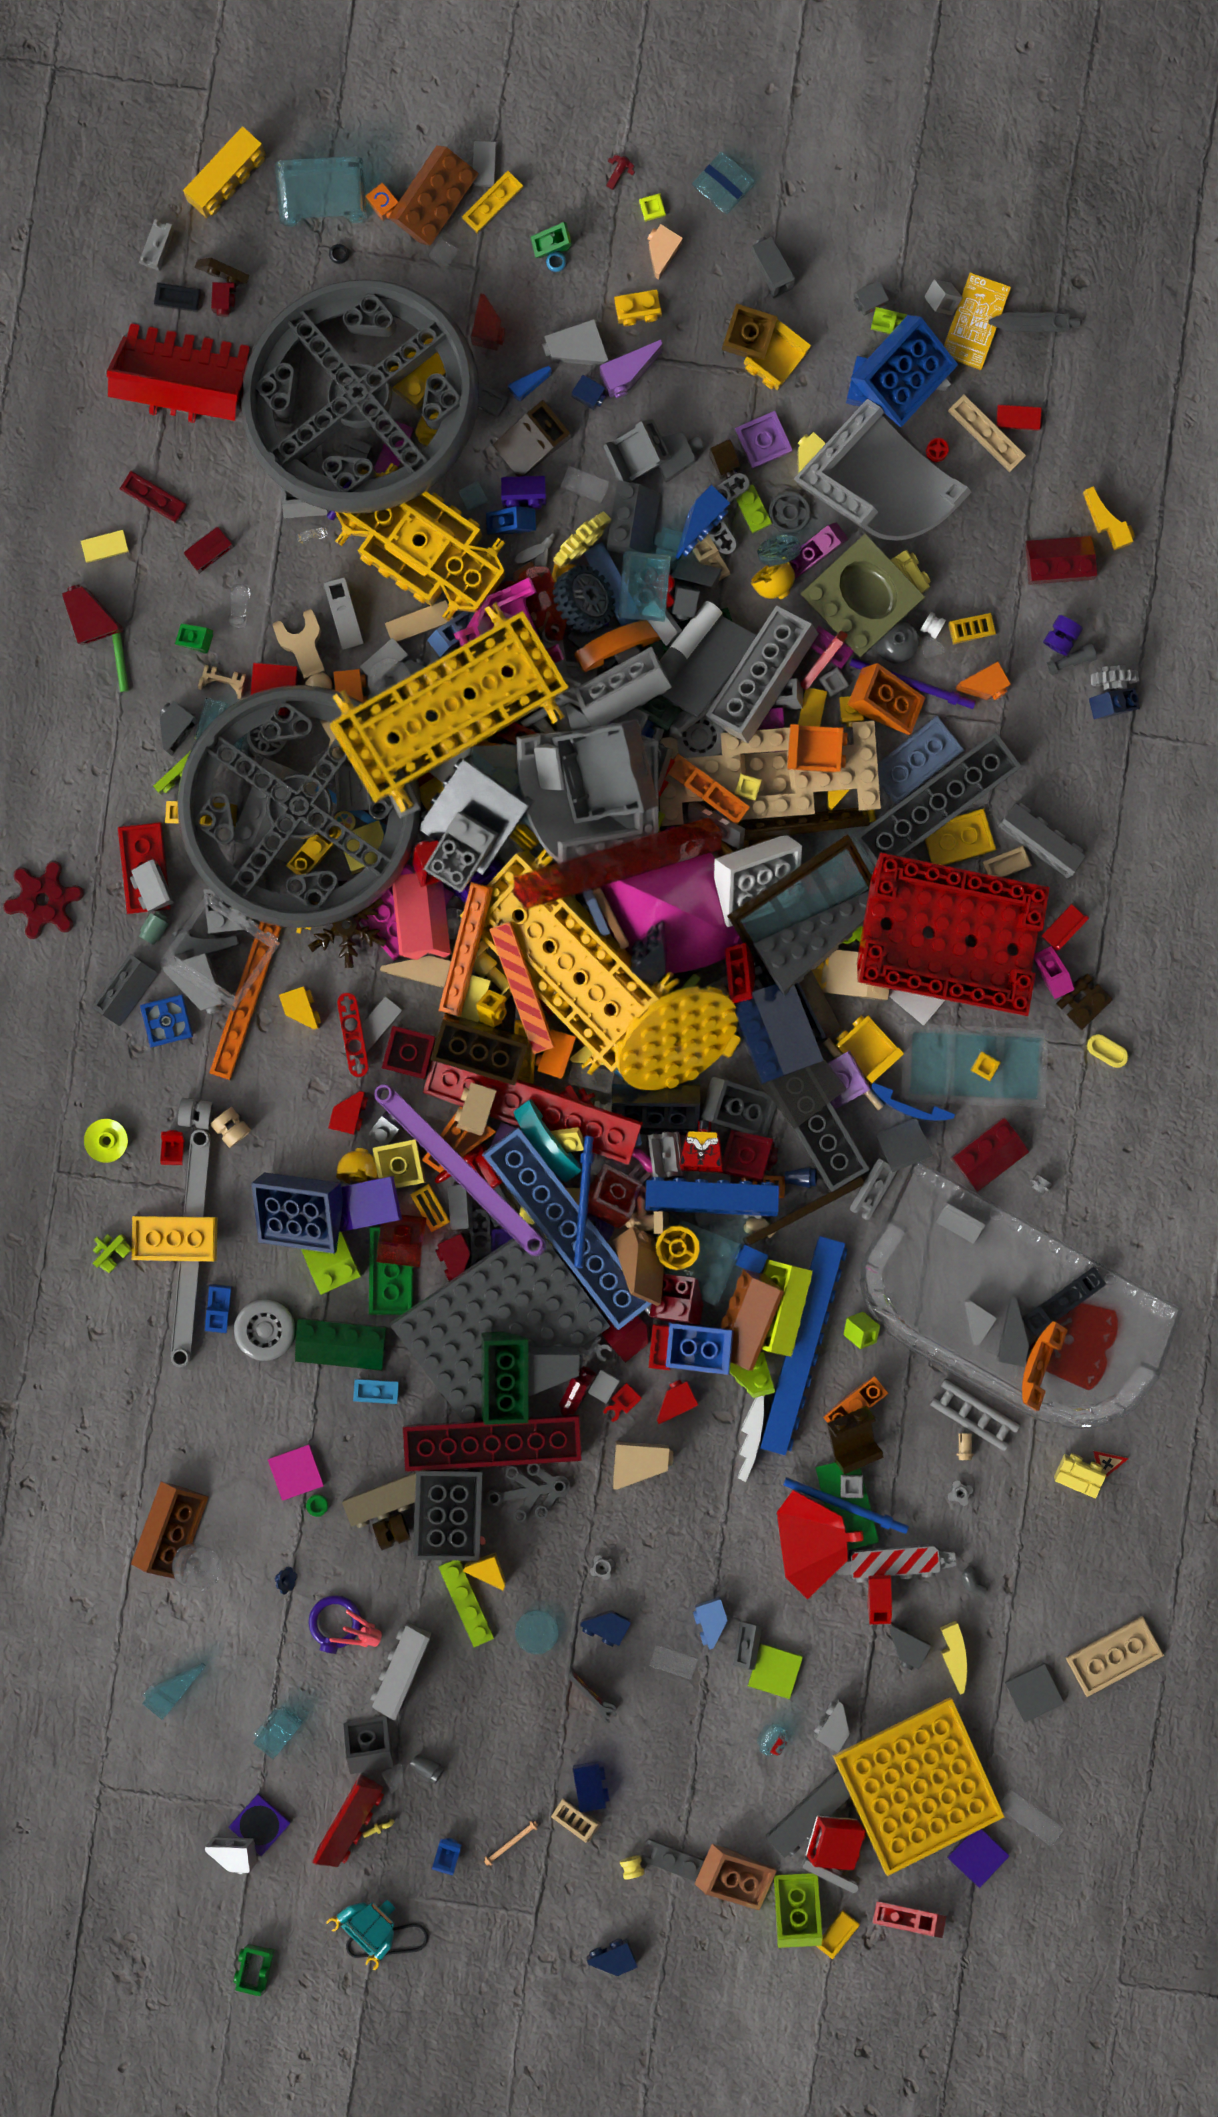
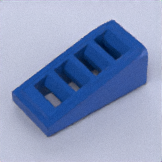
M549 366L537 370L507 385L508 390L521 402L552 375V370Z

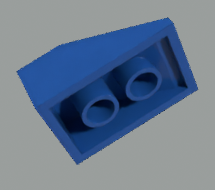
M670 1323L666 1367L729 1375L733 1330L706 1325Z

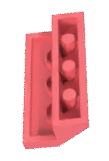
M416 873L400 875L392 885L399 955L415 960L420 959L427 953L447 957L451 952L443 881L421 887Z

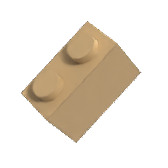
M471 1083L469 1088L465 1087L461 1100L464 1101L463 1108L457 1109L454 1121L458 1122L456 1128L482 1135L496 1090Z

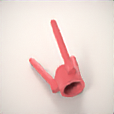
M347 1609L346 1613L366 1627L359 1631L344 1626L343 1630L358 1635L360 1640L330 1638V1642L376 1647L381 1641L382 1632L375 1629V1624L367 1622Z

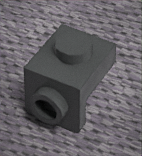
M385 1111L369 1132V1135L385 1146L391 1142L402 1126Z

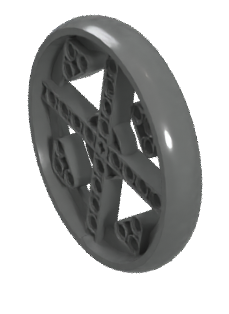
M368 279L348 280L318 288L297 299L281 311L267 326L255 344L246 365L241 390V414L246 437L254 456L269 477L281 488L301 501L324 510L340 513H370L386 510L406 503L430 489L441 480L461 456L474 429L479 406V377L475 358L465 335L451 316L437 303L411 288L396 283ZM371 305H377L374 310H368ZM343 315V321L352 334L389 337L396 332L397 325L393 317L409 323L418 329L419 332L375 367L362 363L348 366L316 326ZM359 319L356 324H350L352 320ZM390 321L388 325L381 326L382 322ZM307 330H312L310 335L303 336ZM427 339H433L430 344H424ZM300 340L332 379L328 387V404L282 440L276 427L273 412L282 419L288 418L293 414L298 376L293 367L288 363H283L293 346ZM325 346L322 351H316L318 347ZM416 352L414 357L407 358L409 353ZM438 352L444 365L447 380L438 373L432 374L427 378L422 415L428 427L434 430L438 429L428 446L420 452L388 414L392 403V387ZM332 362H338L335 367H329ZM393 366H399L396 371H390ZM291 373L287 379H282L284 374ZM351 377L348 383H342L345 378ZM375 380H382L380 384L372 385ZM436 384H443L440 389H433ZM268 387H273L271 392L265 393ZM449 400H456L453 405H446ZM286 403L284 408L278 409L279 404ZM347 407L345 412L338 413L340 408ZM372 409H378L374 415H368ZM432 414H439L437 418L429 419ZM326 420H329V421H330V423H329L327 426H325V427H322V426H321V424H322L324 421H326ZM346 425L356 429L372 427L404 467L388 475L376 478V470L368 459L330 456L323 462V470L327 475L324 476L311 470L300 461ZM385 425H391L389 430L381 431ZM313 434L311 439L304 440L306 435ZM398 441H404L402 446L395 447ZM290 448H296L292 454H286ZM411 457H418L415 462L408 463ZM339 466L336 472H330L332 467ZM369 468V472L367 474H360L363 469ZM352 482L349 488H343L345 483Z
M287 685L256 692L239 700L219 714L205 728L190 751L182 771L177 800L178 822L183 844L192 865L205 884L222 901L240 913L263 923L281 927L311 928L342 921L359 913L378 900L394 884L404 870L416 843L421 817V795L418 779L409 784L420 806V810L402 818H399L390 797L387 796L375 803L366 789L370 815L376 820H383L389 815L383 841L377 850L331 817L332 799L326 787L348 758L346 754L340 759L332 756L333 749L341 747L336 738L309 775L291 774L282 779H278L233 746L244 735L263 725L261 728L262 736L268 742L286 741L309 736L313 727L309 718L332 723V721L343 714L336 701L332 698L337 694L343 701L341 692L309 685ZM348 696L354 707H358L361 704H363L362 702L354 699L353 697ZM282 708L290 710L291 715L288 719L284 720L278 717V712ZM300 721L307 722L309 725L308 730L303 733L296 730L297 723ZM267 727H276L278 729L277 735L275 737L266 736L265 730ZM392 732L387 735V740L390 744L399 743V736ZM224 749H231L234 752L230 760H224L221 757ZM242 762H249L252 765L251 771L242 773L239 770L240 764ZM220 763L268 796L266 810L272 827L239 872L225 858L217 843L227 845L235 837L228 797L223 793H215L210 797L213 779ZM321 766H330L332 769L331 774L326 777L319 774ZM260 775H267L270 778L269 784L260 786L257 783L258 777ZM309 783H316L319 786L316 794L307 793L306 787ZM278 788H285L288 791L285 799H278L275 796ZM218 797H222L226 801L222 809H216L213 805L214 800ZM296 801L298 803L303 801L305 810L296 812L294 803ZM376 804L385 806L386 811L383 815L377 816L373 813V807ZM314 814H321L324 817L321 825H314L311 822ZM205 815H209L213 819L209 827H203L200 823L201 818ZM285 818L291 819L293 822V826L289 830H283L280 827L281 821ZM336 826L342 830L339 838H332L329 835V830L332 827ZM223 828H227L231 832L227 840H221L218 836L219 831ZM319 833L365 866L357 876L336 888V875L331 871L290 877L286 883V888L292 896L274 893L256 885L289 838L307 839ZM272 836H276L280 840L279 846L276 848H270L267 845L268 839ZM355 839L359 842L360 847L357 851H350L347 848V843L350 840ZM370 852L375 853L378 857L375 864L366 863V854ZM259 854H263L267 858L266 864L263 866H257L254 862L255 857ZM245 872H250L254 876L250 884H244L241 880ZM325 875L332 876L334 879L333 885L324 887L321 884L322 877ZM294 880L301 881L303 884L302 890L293 892L290 889L291 882ZM312 893L319 894L321 897L320 903L311 905L308 902L309 895Z

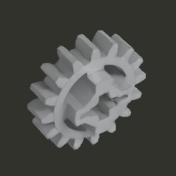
M1125 665L1102 667V672L1090 675L1091 685L1104 686V691L1127 689V684L1139 681L1138 671L1126 670Z

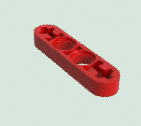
M343 993L337 1000L348 1068L353 1076L363 1077L369 1071V1063L358 1001L353 994ZM348 996L350 1000H353L350 1010L351 1012L355 1010L356 1015L349 1014L343 1017V1012L347 1013V1008L342 1006L341 1002L345 1001V997ZM349 1018H354L357 1021V1028L353 1031H349L345 1027V1022ZM352 1040L360 1041L361 1049L358 1052H352L349 1049V1043ZM363 1053L364 1058H359L360 1064L365 1065V1069H362V1073L358 1074V1071L353 1070V1066H356V1059L351 1060L350 1056H358Z

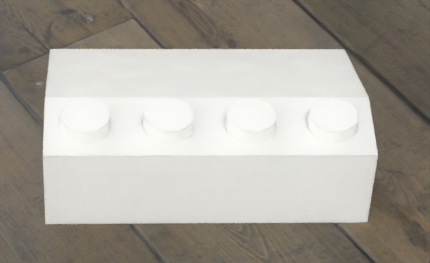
M788 835L780 836L715 859L714 879L727 927L732 926L727 915L801 866L802 845ZM800 881L776 896L782 907L799 901ZM767 902L742 919L741 922L775 910L771 903Z

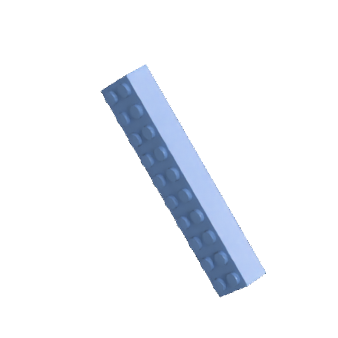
M519 1128L512 1130L482 1154L616 1329L622 1328L651 1305V1303L630 1294L618 1256L588 1217L583 1268L574 1267L579 1206Z

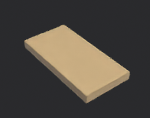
M1141 1616L1065 1658L1084 1694L1088 1697L1163 1657L1164 1654L1144 1617Z

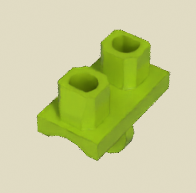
M876 307L871 330L891 334L907 314Z
M107 1234L103 1239L98 1236L95 1237L94 1240L98 1245L93 1251L98 1254L104 1249L101 1255L92 1263L95 1267H101L106 1272L111 1273L118 1264L110 1256L116 1251L122 1258H125L132 1251L129 1244L125 1241L127 1238L123 1234H119L109 1246L107 1244L112 1239L110 1235Z

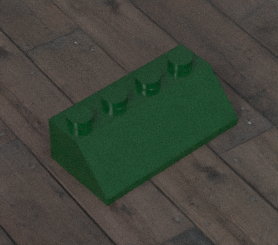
M298 1318L295 1362L382 1371L387 1327Z
M504 1331L481 1332L482 1418L484 1425L528 1423V1338Z

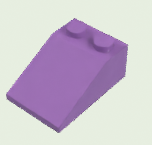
M661 340L600 365V376L610 398L615 396L617 399L628 394L627 391L635 385L662 353Z

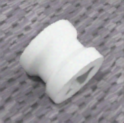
M930 612L920 631L928 632L932 638L936 639L946 620L943 618L939 619L935 616V613Z

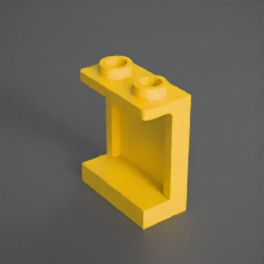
M777 319L765 359L746 357L744 360L745 369L753 376L756 374L763 379L762 383L769 389L775 388L779 390L809 352L811 345Z
M861 1015L852 1023L855 1027L849 1033L845 1030L836 1038L839 1041L836 1047L843 1054L848 1051L852 1053L867 1081L872 1084L904 1053L899 1047L895 1046L869 1015L865 1018Z

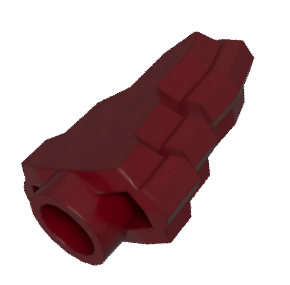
M583 1366V1368L579 1369V1376L570 1380L566 1392L559 1403L562 1415L575 1414L596 1378V1373L592 1369Z

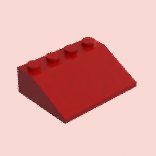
M362 1774L359 1775L316 1850L312 1863L331 1867H339L341 1862L346 1863L351 1854L348 1850L352 1843L357 1844L362 1835V1832L359 1831L361 1826L369 1823L373 1815L370 1812L373 1805L378 1806L384 1796L381 1793L383 1786Z

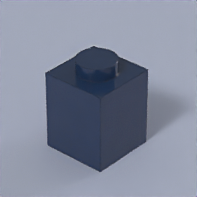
M582 375L573 389L571 397L594 410L596 406L601 407L606 399V395H604L605 387Z

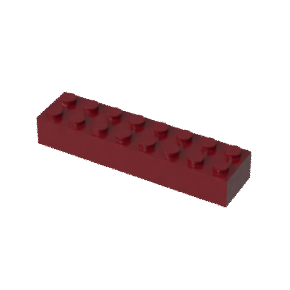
M579 1415L528 1418V1423L484 1425L483 1421L403 1426L405 1471L582 1461Z

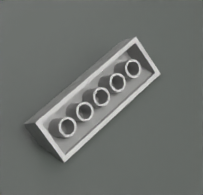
M776 606L706 716L731 735L749 743L818 636V632L812 623Z

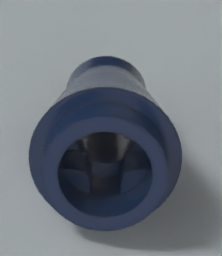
M810 1166L785 1171V1184L806 1188L816 1186L817 1170L811 1169Z

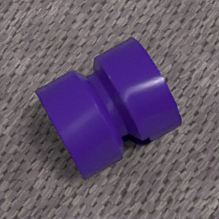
M1058 615L1053 624L1054 630L1048 632L1043 643L1057 653L1067 656L1074 645L1072 641L1077 640L1083 628L1073 620Z

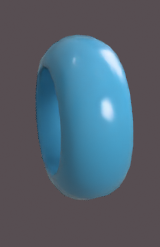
M560 252L551 253L546 259V265L549 270L560 272L566 266V258ZM555 256L562 259L561 266H551V258Z

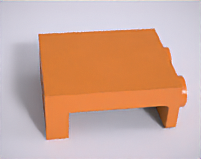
M790 724L787 769L841 773V768L846 766V755H842V746H847L848 733L843 732V727L831 728Z

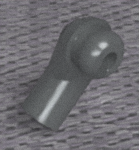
M969 1567L964 1569V1573L961 1575L964 1588L984 1598L987 1587L976 1582L974 1576L976 1572L974 1569Z

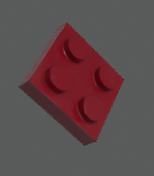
M731 1130L722 1159L723 1173L763 1182L774 1140Z

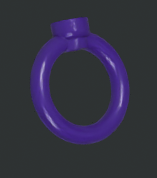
M333 1595L321 1599L314 1605L310 1612L308 1623L313 1638L321 1644L319 1650L337 1654L338 1648L349 1644L330 1642V1638L321 1634L317 1625L320 1612L326 1606L338 1604L360 1617L361 1615L351 1600L343 1596ZM352 1618V1628L360 1631L361 1623ZM348 1633L343 1639L355 1640L357 1635Z

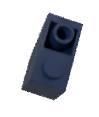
M1135 688L1110 691L1089 698L1094 719L1107 718L1140 709L1139 698Z
M613 1610L582 1619L580 1622L584 1633L592 1637L595 1634L602 1637L601 1641L611 1647L614 1644L620 1645L631 1624L630 1619Z
M621 1938L609 1943V1947L604 1949L601 1947L595 1948L587 1956L588 1965L615 1976H620L638 1968L636 1958L627 1939L623 1941Z

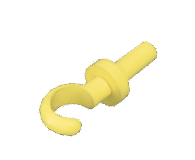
M389 1819L388 1823L380 1825L375 1823L374 1828L362 1833L363 1837L366 1838L376 1832L378 1834L382 1833L381 1830L391 1827L394 1824V1820Z

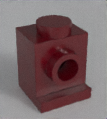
M212 282L211 309L213 313H217V316L229 317L231 307H235V294H232V292H236L234 283Z

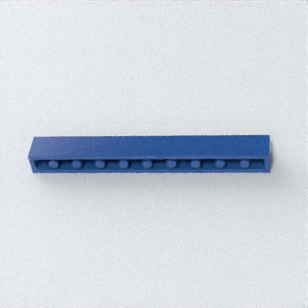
M818 1236L809 1270L813 1271L811 1283L801 1316L792 1357H784L760 1442V1449L785 1456L787 1451L791 1452L794 1443V1439L791 1438L792 1431H797L800 1421L797 1413L799 1409H803L806 1397L803 1396L805 1387L809 1388L812 1375L808 1374L810 1367H815L818 1354H815V1349L817 1345L821 1346L824 1333L821 1332L822 1324H827L830 1312L826 1310L828 1303H833L836 1293L835 1290H832L834 1282H839L842 1271L838 1269L840 1260H845L848 1250L844 1248L845 1243Z

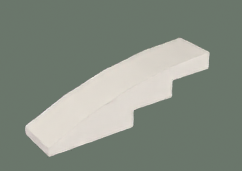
M764 1396L754 1399L740 1429L747 1433V1437L739 1451V1454L746 1457L737 1477L745 1482L755 1461L761 1439Z

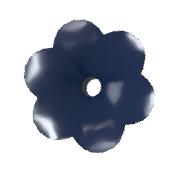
M286 1567L275 1576L276 1588L280 1589L281 1594L285 1595L295 1587L297 1574L293 1572L292 1567Z

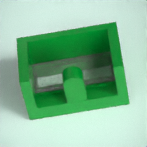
M247 1944L244 1949L241 1948L238 1961L241 1962L240 1970H236L233 1981L236 1984L235 1991L259 1997L266 1992L275 1949Z

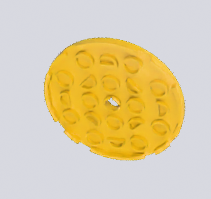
M698 986L681 989L658 999L647 1007L649 1011L641 1018L636 1016L625 1029L627 1034L623 1040H619L616 1049V1066L629 1085L642 1090H660L666 1087L672 1089L688 1080H694L722 1055L733 1034L735 1035L738 1019L734 1003L728 995L723 994L717 988L699 989Z

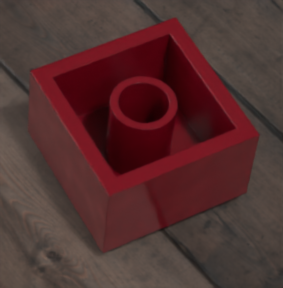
M392 1026L382 1069L426 1079L436 1037Z

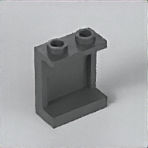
M653 419L637 423L635 425L636 428L618 439L603 445L605 454L615 470V476L619 481L633 482L671 459Z

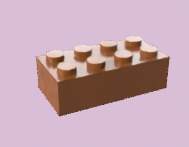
M436 145L388 218L420 244L431 246L479 173L449 148Z

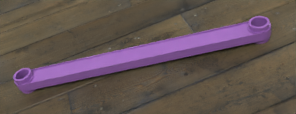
M383 1084L376 1088L374 1093L375 1099L529 1254L540 1256L545 1252V1240L392 1087ZM389 1090L388 1098L382 1100V1092ZM539 1240V1249L532 1251V1243Z

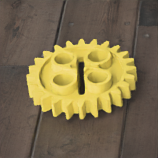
M603 511L590 521L587 520L575 531L576 534H572L561 545L560 551L553 558L555 564L562 568L574 559L580 558L589 550L588 546H593L604 534V529L612 519Z

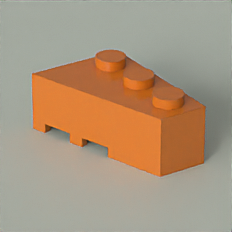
M455 1113L440 1136L463 1157L495 1134L496 1131L487 1124L482 1135L456 1128L458 1122L454 1121ZM428 1152L422 1159V1161L439 1173L445 1170Z

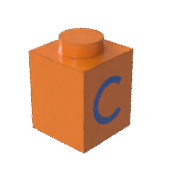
M383 183L379 184L365 196L368 204L382 221L390 216L398 204L396 198Z

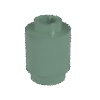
M157 911L155 914L150 913L140 929L139 937L152 945L156 941L159 942L169 923L165 922L167 917Z

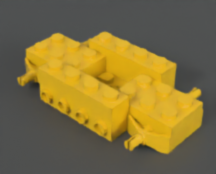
M390 463L384 473H376V478L395 472L398 467ZM362 470L360 474L365 475L369 471ZM426 491L399 506L376 512H335L342 525V532L335 540L336 543L343 546L351 535L367 537L358 549L361 556L360 559L367 565H373L378 568V572L387 579L390 577L395 580V584L404 591L409 590L414 594L413 597L423 604L426 602L432 607L444 591L449 601V607L441 617L448 622L458 610L477 612L487 596L493 594L505 578L504 575L506 573L497 557L505 542L497 538L491 548L476 547L483 536L479 529L480 525L471 518L468 520L461 516L462 512L455 506L451 505L450 508L443 503L444 499L436 493L431 495ZM417 535L425 537V543L422 546H415L413 544V539Z

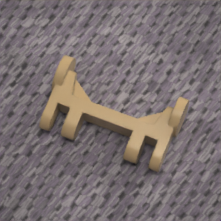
M205 665L203 675L199 680V690H202L206 684L217 681L231 685L236 694H238L237 699L241 700L246 674H242L241 681L237 680L239 672L234 671L231 679L216 675L217 667L214 666L211 673H208L209 665Z

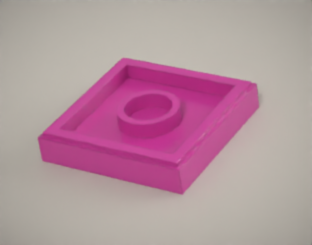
M310 1444L267 1459L282 1501L324 1486Z

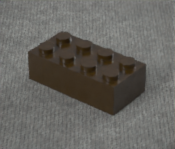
M445 1013L431 1060L515 1086L529 1041L527 1037Z

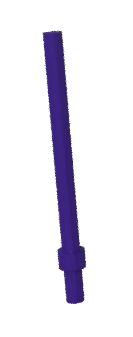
M852 658L849 666L861 670L872 664ZM890 671L914 689L948 700L947 703L955 706L959 704L970 709L974 708L976 701L960 696L958 692H949Z

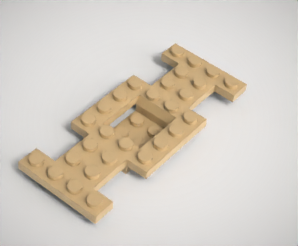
M874 721L852 723L854 745L842 746V755H846V766L841 768V773L788 770L790 728L757 730L749 743L730 733H721L722 755L685 758L733 795L735 794L740 774L762 780L756 801L736 796L750 807L741 820L815 814L813 792L857 789L859 811L881 809ZM673 737L661 738L660 743L665 747L673 749L671 758L674 759L678 753L677 739ZM667 774L664 780L669 783L660 796V812L665 814L661 825H684L682 803L704 800Z

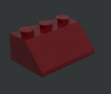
M1091 536L1025 541L1029 585L1094 580L1097 577L1096 554Z
M1004 1117L950 1158L975 1191L978 1192L1028 1154L1029 1151Z

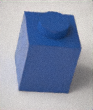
M743 1245L742 1248H737L733 1259L736 1260L735 1265L749 1271L761 1273L769 1255Z

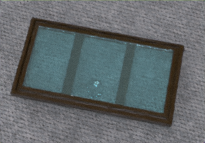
M847 834L727 915L743 944H747L754 957L755 966L760 965L762 967L764 963L754 949V943L869 891L872 875L852 839Z

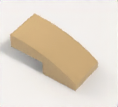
M707 535L701 542L697 543L692 552L698 563L722 569L720 581L729 576L730 571L712 539Z

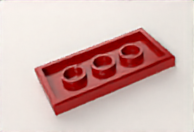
M161 822L118 827L127 914L148 912L147 908L143 910L138 897H141L139 889H134L130 877L133 874L131 870L154 859L159 863L169 888ZM171 904L156 911L171 910Z

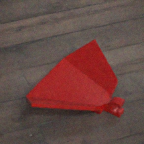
M794 1489L777 1511L785 1578L808 1600L848 1561V1542L863 1541V1530L846 1532L843 1516Z

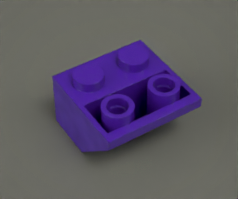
M545 476L501 477L502 507L529 506V508L541 509L542 506L546 505Z

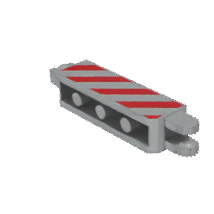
M933 1544L853 1550L850 1553V1559L836 1574L851 1575L852 1579H856L857 1582H868L869 1576L900 1575V1579L914 1578L913 1574H922V1577H934L935 1573L940 1572V1569L956 1566L955 1552L939 1551Z

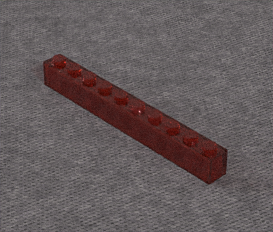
M708 817L514 877L513 895L525 909H530L720 850L722 831Z

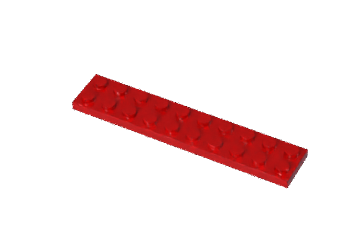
M436 1061L431 1062L423 1090L424 1094L463 1107L464 1101L461 1100L465 1087L469 1088L471 1083L496 1090L489 1116L519 1126L513 1111L531 1099L544 1116L541 1119L550 1131L578 1127L584 1140L585 1136L594 1137L593 1153L627 1165L630 1164L643 1124L642 1122L517 1079L514 1086Z

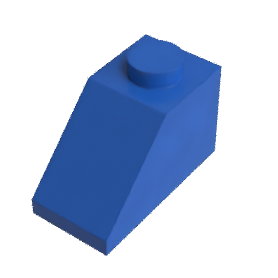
M516 506L486 513L487 535L521 534L535 531V508Z

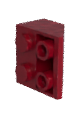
M463 1233L437 1244L438 1249L435 1250L439 1261H444L447 1266L444 1272L449 1282L465 1271L471 1256V1250Z
M663 1274L661 1304L658 1306L651 1304L649 1316L663 1321L700 1325L703 1300L698 1279Z

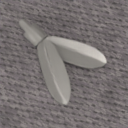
M552 533L549 538L546 537L542 544H537L521 551L515 557V562L526 563L536 558L535 568L540 576L543 577L547 567L548 549L553 543L552 540L555 534Z

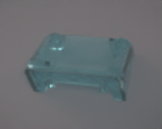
M336 157L275 162L280 224L296 226L297 222L301 221V218L345 216L351 223H360L363 219H367L365 167L362 158Z

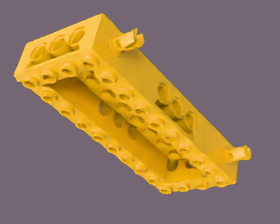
M497 602L492 605L494 611L490 606L486 607L484 610L495 625L493 629L358 707H354L345 690L341 691L343 701L337 694L332 697L343 714L332 721L330 729L375 803L392 795L402 813L406 810L403 801L409 808L414 805L403 789L405 784L413 782L539 707H544L553 724L558 721L555 714L560 720L565 717L555 699L568 689V686L523 611L510 619H506ZM505 666L511 667L513 676L510 678L504 677L501 669ZM471 688L475 691L476 696L473 700H467L464 697L463 692L465 689ZM433 710L437 713L438 718L435 722H429L426 719L425 713L427 711ZM392 732L398 734L399 743L390 744L387 740V735ZM403 769L406 778L395 784L393 780L396 778V775L394 773Z
M544 849L537 858L529 851L516 853L487 885L493 888L481 938L498 955L490 929L512 921L537 996L593 1053L582 1064V1068L584 1069L592 1064L587 1073L593 1075L596 1069L603 1063L611 1072L618 1070L615 1061L619 1040H623L627 1032L625 1029L636 1016L641 1018L649 1011L647 1008L649 1005L668 995L669 991L679 983V980L675 979L669 983L674 974L668 972L659 984L656 982L651 987L631 972L632 956L625 949L622 950L619 943L610 934L605 936L600 934L593 916L546 869V866L553 860L550 855L547 857V851ZM517 909L522 910L524 913V919L521 922L515 918ZM548 940L552 941L555 945V950L552 953L548 952L545 948ZM578 972H582L585 975L586 979L583 984L578 983L576 980ZM609 1003L615 1005V1015L608 1014L606 1008Z

